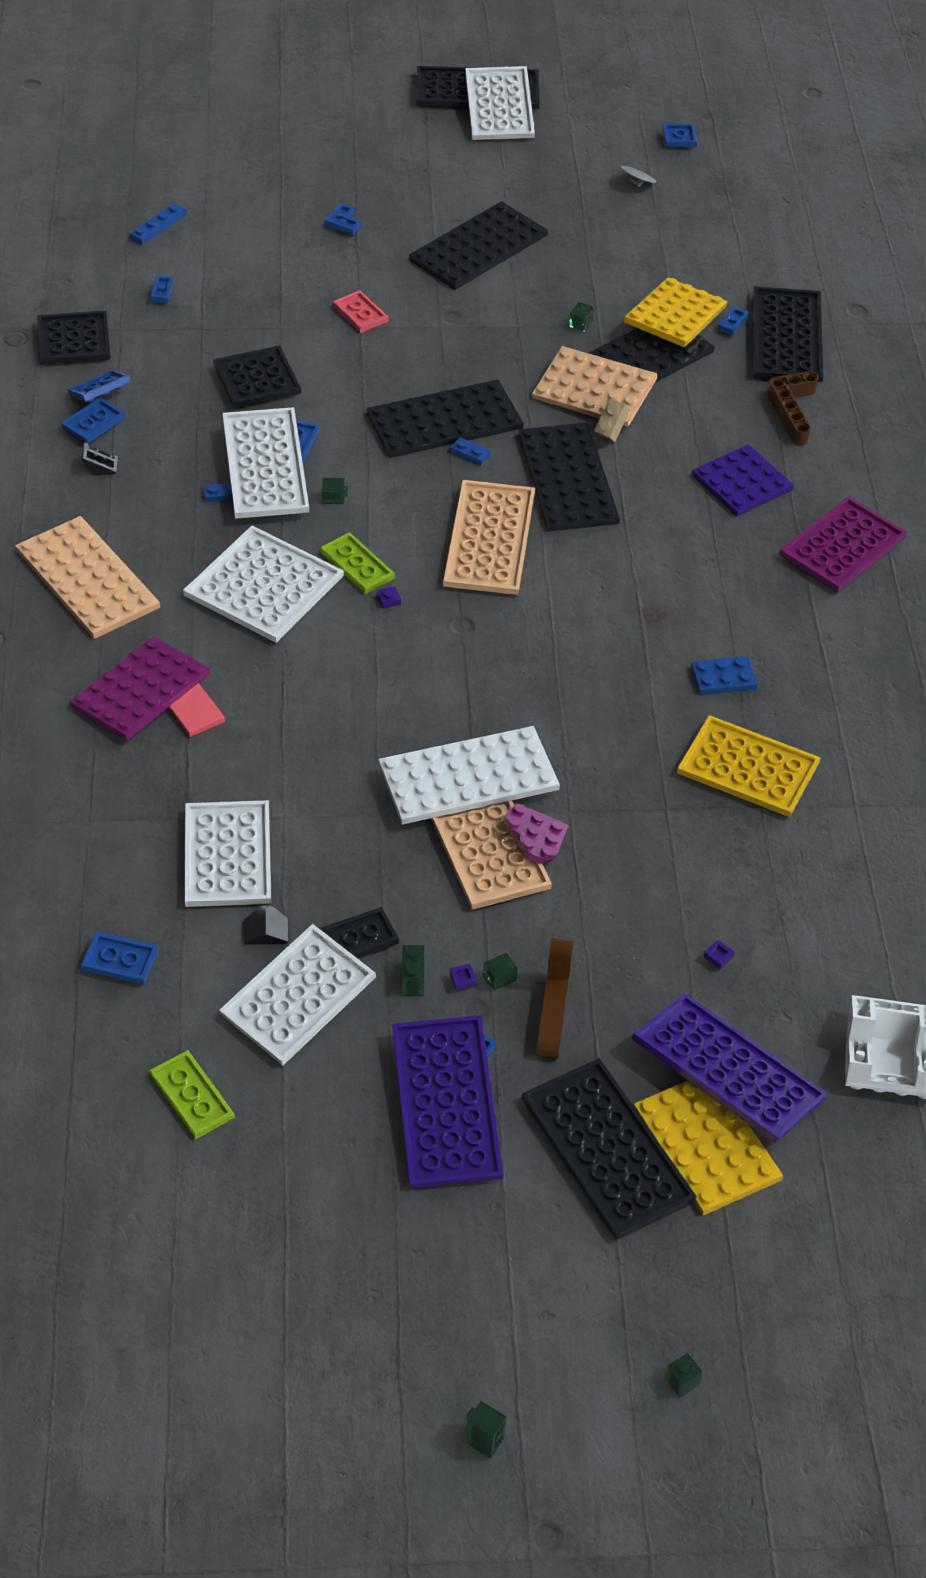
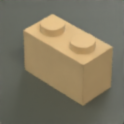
M609 398L594 431L599 436L615 442L630 409L626 405Z

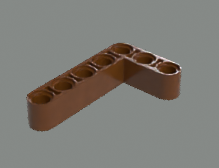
M814 372L778 376L770 380L768 397L793 443L799 446L808 443L811 427L795 398L815 394L818 375Z
M551 938L536 1056L559 1057L573 950V941Z

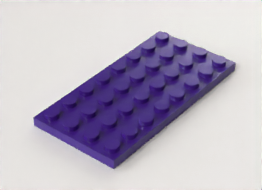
M686 993L634 1032L632 1036L634 1042L775 1144L823 1103L828 1093Z
M482 1016L392 1024L410 1189L503 1179Z

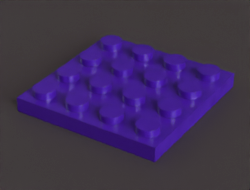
M749 444L692 470V476L736 517L778 498L794 488L792 482Z

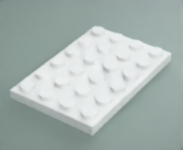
M527 66L466 68L472 140L535 138Z
M269 800L186 803L185 907L271 904Z
M312 924L219 1010L220 1015L283 1066L376 978V973Z

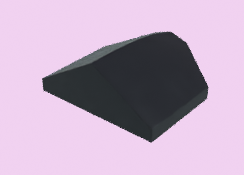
M88 443L83 444L81 461L93 475L116 474L117 455L112 456L104 451L88 446Z
M260 906L245 918L244 944H288V918L273 906Z

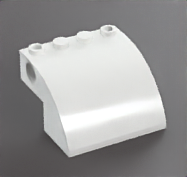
M852 995L845 1053L846 1086H850L853 1089H872L879 1093L885 1091L894 1092L900 1096H906L907 1094L916 1095L926 1099V1005Z

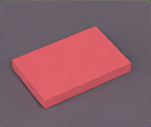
M361 290L332 301V307L360 333L389 322V317Z
M199 683L168 708L189 737L225 722V716Z

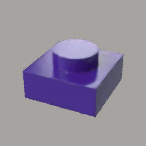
M396 586L377 590V596L382 608L401 605V598Z
M717 940L704 952V958L721 969L734 957L735 952Z
M471 964L450 968L449 974L456 991L477 986V979Z

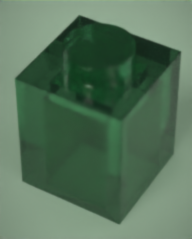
M578 302L570 312L569 327L585 331L593 321L594 307Z
M323 478L322 504H344V498L348 497V486H345V478Z
M506 952L484 962L482 977L484 982L490 984L495 991L517 981L518 968Z
M687 1352L668 1364L665 1379L677 1395L682 1397L700 1385L703 1371Z

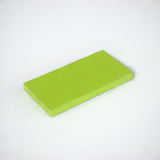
M350 532L320 547V553L335 567L343 570L344 575L364 594L395 579V573Z
M188 1050L149 1070V1076L195 1140L235 1118L234 1112Z

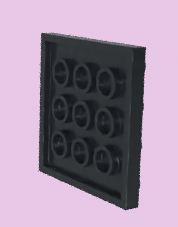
M106 310L37 315L40 364L111 359Z
M280 345L213 359L214 367L234 408L301 394V386Z

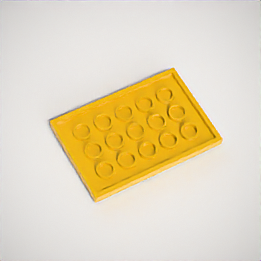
M668 277L625 316L624 323L685 347L726 308L728 301Z
M709 715L681 761L677 774L790 817L819 765L820 757Z
M690 1081L683 1082L634 1103L633 1106L696 1194L697 1198L694 1204L702 1216L782 1181L783 1174L749 1124Z

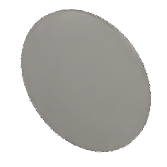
M621 166L623 171L630 174L629 182L638 187L644 181L656 183L653 177L638 169Z

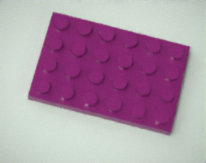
M848 496L782 547L779 555L839 592L905 539L907 532Z
M152 636L69 701L70 706L128 741L169 708L170 705L210 675V668Z

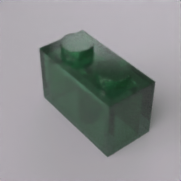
M402 945V996H424V945Z
M480 1401L477 1407H472L466 1415L465 1443L487 1457L492 1458L505 1438L507 1416Z

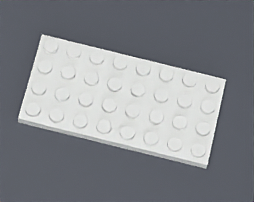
M294 407L223 413L235 519L309 513Z
M534 726L379 759L381 772L401 824L559 790L560 787Z

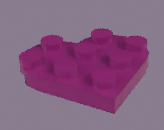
M519 803L508 810L503 825H506L510 830L509 834L518 840L517 846L521 847L525 852L523 856L540 864L543 861L550 860L552 862L555 859L568 828L567 824L526 808Z

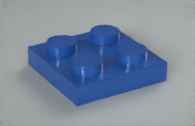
M663 124L662 130L665 147L690 148L697 146L694 124Z

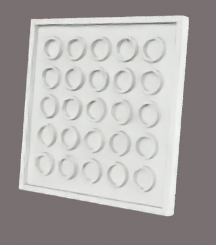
M251 526L183 590V595L277 643L344 576V571Z

